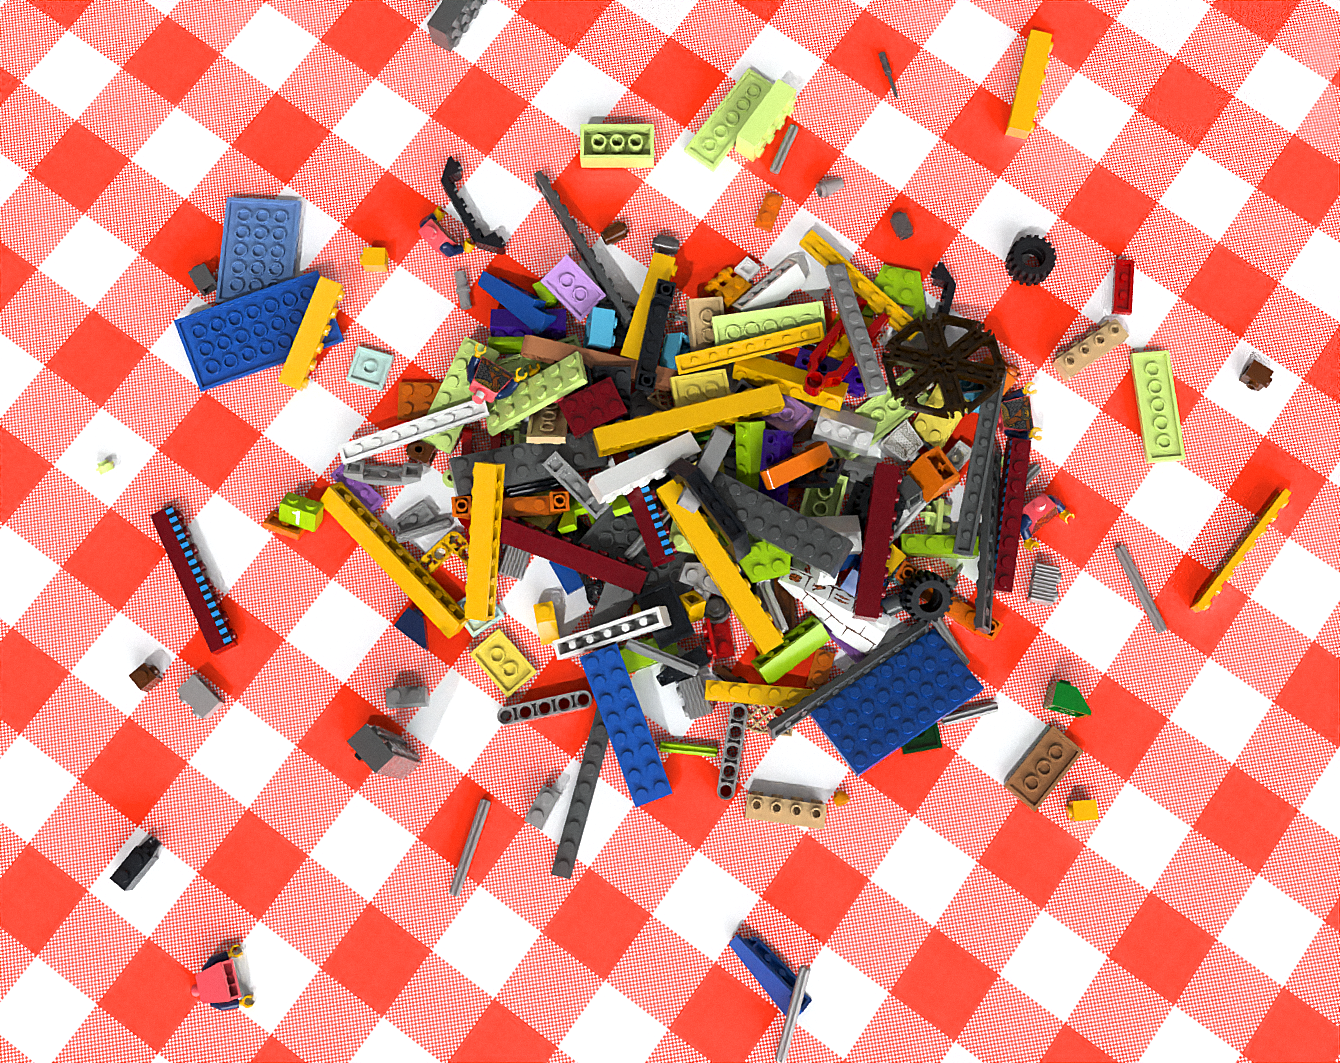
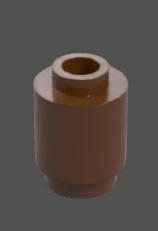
M617 221L604 228L600 235L606 246L614 245L625 239L629 230L624 222Z

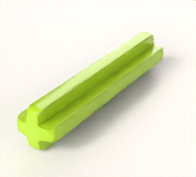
M661 741L659 750L661 752L716 757L718 748L708 745Z

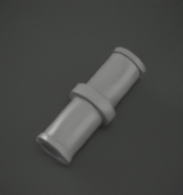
M457 271L454 273L457 285L456 294L459 295L460 308L468 310L472 308L469 294L471 290L467 284L466 271Z

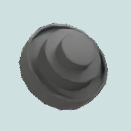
M711 596L705 605L704 617L710 618V623L712 624L723 623L730 616L731 608L722 596Z

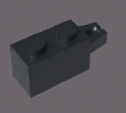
M700 645L679 657L698 665L699 670L710 665V660ZM666 665V669L658 674L656 679L660 686L664 687L674 682L678 684V682L691 675Z
M151 836L141 846H135L109 879L124 891L133 890L159 859L156 854L163 843L156 837Z

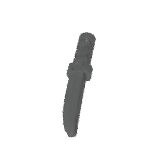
M881 52L878 54L880 62L882 63L885 75L888 76L896 99H898L885 52Z

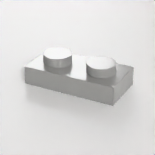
M423 501L396 519L392 524L399 532L428 523L435 516Z

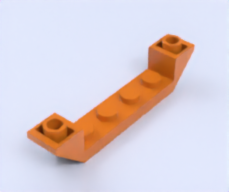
M569 491L549 492L548 496L503 498L502 517L505 518L508 515L516 518L543 517L570 511ZM471 496L451 497L452 517L471 520Z
M904 560L894 577L900 584L904 585L906 583L904 579L906 577L909 579L911 577L910 574L913 572L917 574L919 569ZM933 588L924 590L919 598L926 603L930 601L933 596ZM951 597L950 599L953 600V604L949 605L950 611H946L944 615L972 633L994 641L1004 624L992 617L991 633H981L974 626L976 610L956 597Z

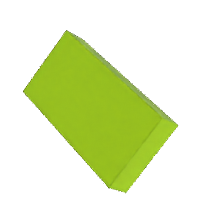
M488 337V346L500 354H520L524 337Z

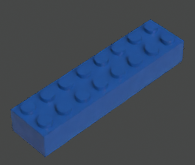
M617 643L580 656V661L635 808L673 794Z

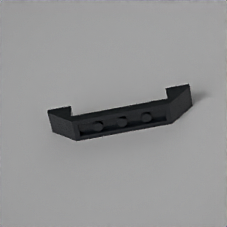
M452 156L448 157L441 178V184L473 242L476 244L477 249L500 255L506 254L504 249L506 244L502 236L498 237L496 232H493L484 237L481 229H476L474 225L476 221L472 213H467L465 210L467 205L462 197L459 198L456 194L458 189L454 183L462 179L461 171L463 169L459 161L455 162Z
M938 262L937 267L932 268L930 278L933 279L932 285L943 288L940 296L943 302L942 305L938 306L937 312L949 314L956 283L943 262Z
M657 279L648 309L636 366L634 389L654 393L658 375L656 374V368L666 320L676 288V283Z
M682 457L668 466L666 470L676 484H679L681 481L685 483L728 541L729 545L725 547V550L734 562L738 563L751 553L747 531L702 470Z
M844 457L829 458L824 468H817L791 480L789 488H835L846 459Z

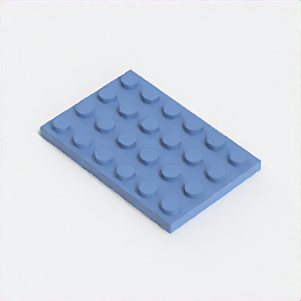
M227 197L215 298L217 305L294 279L302 208L301 201Z

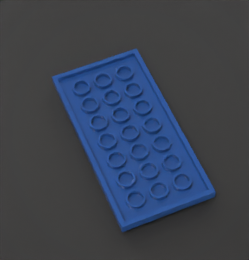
M318 270L174 320L200 392H205L286 362L319 281L320 274ZM336 317L330 321L331 330L328 336H324L322 341L324 343L323 349L345 342Z
M933 629L839 692V694H836V696L812 711L809 716L854 774L859 777L983 691L984 687L937 631Z

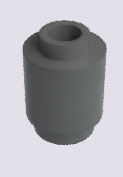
M902 211L894 213L891 216L890 223L896 237H899L902 241L913 236L914 228L907 213H902Z
M658 234L657 237L653 238L652 248H655L657 253L677 254L680 240L673 236Z
M894 593L882 599L880 605L883 606V612L891 617L904 611L899 601L902 598Z

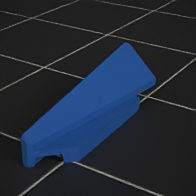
M487 271L482 272L478 285L536 334H540L556 320V315L543 309L546 303L543 299L500 276L497 278Z
M737 934L729 942V946L786 1016L797 976L758 937L752 936L747 939ZM805 993L799 1015L804 1012L812 1001Z

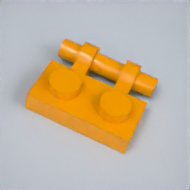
M731 267L722 269L718 276L708 281V285L704 288L707 293L714 291L716 293L714 297H723L724 308L727 310L750 291L752 287L740 275L732 278L730 276L733 273ZM724 282L726 285L722 287L720 283Z

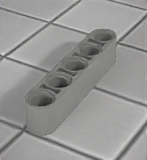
M719 425L712 431L695 464L702 470L710 483L734 438V434ZM685 485L676 504L694 514L700 504Z
M580 690L501 708L497 713V719L502 725L512 726L588 709L593 703V698L588 691ZM581 695L589 697L587 704H579L578 699ZM562 699H568L570 701V705L567 709H561L559 707V703ZM542 704H550V711L548 713H541L540 707ZM525 707L531 709V714L527 718L521 716V711ZM506 711L512 714V718L508 722L502 720V714Z
M741 703L734 704L729 714L717 786V794L723 800L732 799L736 792L748 719V710ZM738 707L745 710V714L741 718L734 716V710ZM733 727L741 729L742 733L739 737L731 736L730 731ZM731 746L738 748V754L735 757H729L727 754V750ZM727 766H733L735 769V774L732 777H727L724 774V769ZM725 785L730 786L732 789V793L728 797H724L721 794V788Z

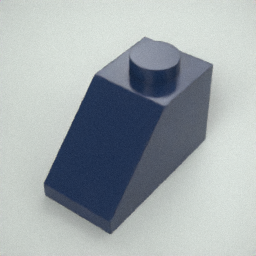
M408 607L393 626L424 650L428 651L427 623L422 618L424 614L416 608L411 610Z

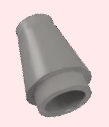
M841 177L820 180L816 184V192L820 198H827L844 188V182Z

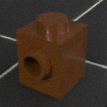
M1254 359L1247 365L1239 381L1246 384L1249 389L1258 392L1271 384L1273 380L1271 376L1274 371Z
M417 440L408 444L406 455L409 459L430 468L438 451L435 446Z
M143 663L128 675L136 686L144 692L151 691L163 681V678L159 675V669L154 664Z

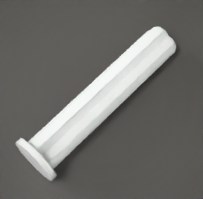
M771 580L757 582L756 587H759L775 627H778L782 633L786 632L788 626L771 588Z

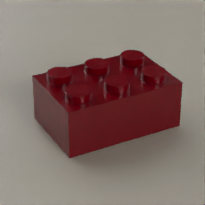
M611 377L558 402L576 440L592 433L593 429L599 425H608L628 415L627 409Z

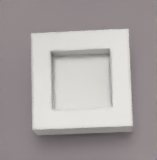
M746 256L735 267L734 272L749 282L760 272L761 267Z

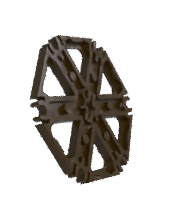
M933 312L932 319L930 320L926 319L924 314L922 315V322L917 317L887 341L885 350L890 351V353H882V364L891 396L893 397L894 395L895 401L903 398L901 406H905V409L945 419H949L947 412H950V417L954 419V412L959 411L961 416L964 417L966 409L967 415H969L1000 389L1002 379L997 377H1005L1006 368L995 334H992L991 329L983 332L985 324H981V321L937 312L936 316ZM950 325L966 329L968 332L948 347L943 327ZM921 332L924 335L928 351L901 344L913 333ZM988 347L994 365L966 359L979 348ZM942 362L946 363L944 367H940V364H942ZM896 365H901L920 371L899 386L895 381L892 369ZM958 379L982 384L986 389L973 401L967 402L964 400ZM938 383L944 402L943 407L934 408L919 404L918 398Z

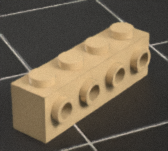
M1117 319L1111 322L1109 320L1105 321L1099 326L1100 329L1097 332L1092 330L1084 336L1085 340L1082 342L1076 341L1070 346L1069 351L1065 352L1063 350L1055 356L1056 360L1052 366L1065 382L1126 341L1129 334Z
M752 791V794H747L744 818L815 829H824L827 805H822L823 801L811 799V802L808 803L803 802L801 797L791 796V800L783 799V795L771 794V797L763 796L764 792Z

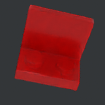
M705 618V622L702 624L703 637L708 639V643L705 645L707 657L711 656L712 661L735 657L728 619L723 623L712 624L710 623V618Z

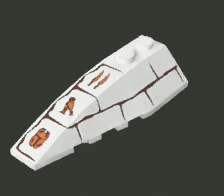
M791 566L790 574L779 577L777 581L795 599L798 598L808 611L811 610L823 625L826 624L832 630L831 633L865 655L873 653L893 619L884 612L882 617H879L876 622L853 619L854 596L836 585H817L811 574Z

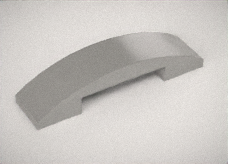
M556 451L542 464L596 520L610 507L606 502L598 503L588 483Z
M358 460L346 464L343 475L355 481L373 485H407L421 481L423 464L403 463V467L365 465V460Z

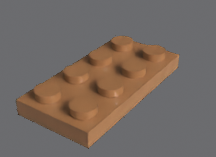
M1051 726L1004 783L1003 787L1030 810L1036 812L1084 751L1056 727Z

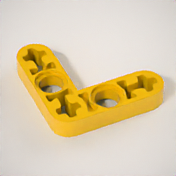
M456 531L449 532L419 559L418 563L421 566L424 562L428 564L431 561L429 557L432 556L438 563L434 564L432 562L429 564L430 569L427 572L431 575L455 553L467 566L469 559L462 557V552L468 549L467 540ZM452 536L454 538L459 537L457 541L463 545L460 549L455 543L450 544ZM441 548L445 550V556L439 559L435 557V552Z

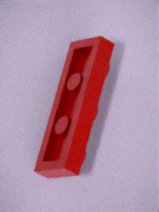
M1116 259L1114 261L1111 314L1128 316L1132 314L1134 260Z

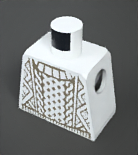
M905 420L880 443L878 449L903 466L908 460L914 463L921 456L918 451L924 444L910 423Z

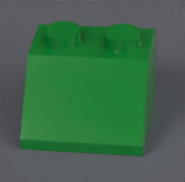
M1059 680V682H1054L1047 686L1043 703L1044 709L1080 719L1091 716V709L1078 688L1071 686V682Z

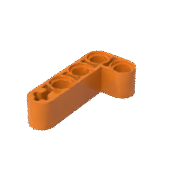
M817 441L804 447L805 450L761 470L760 475L766 489L771 490L825 465L829 458H833L827 441Z

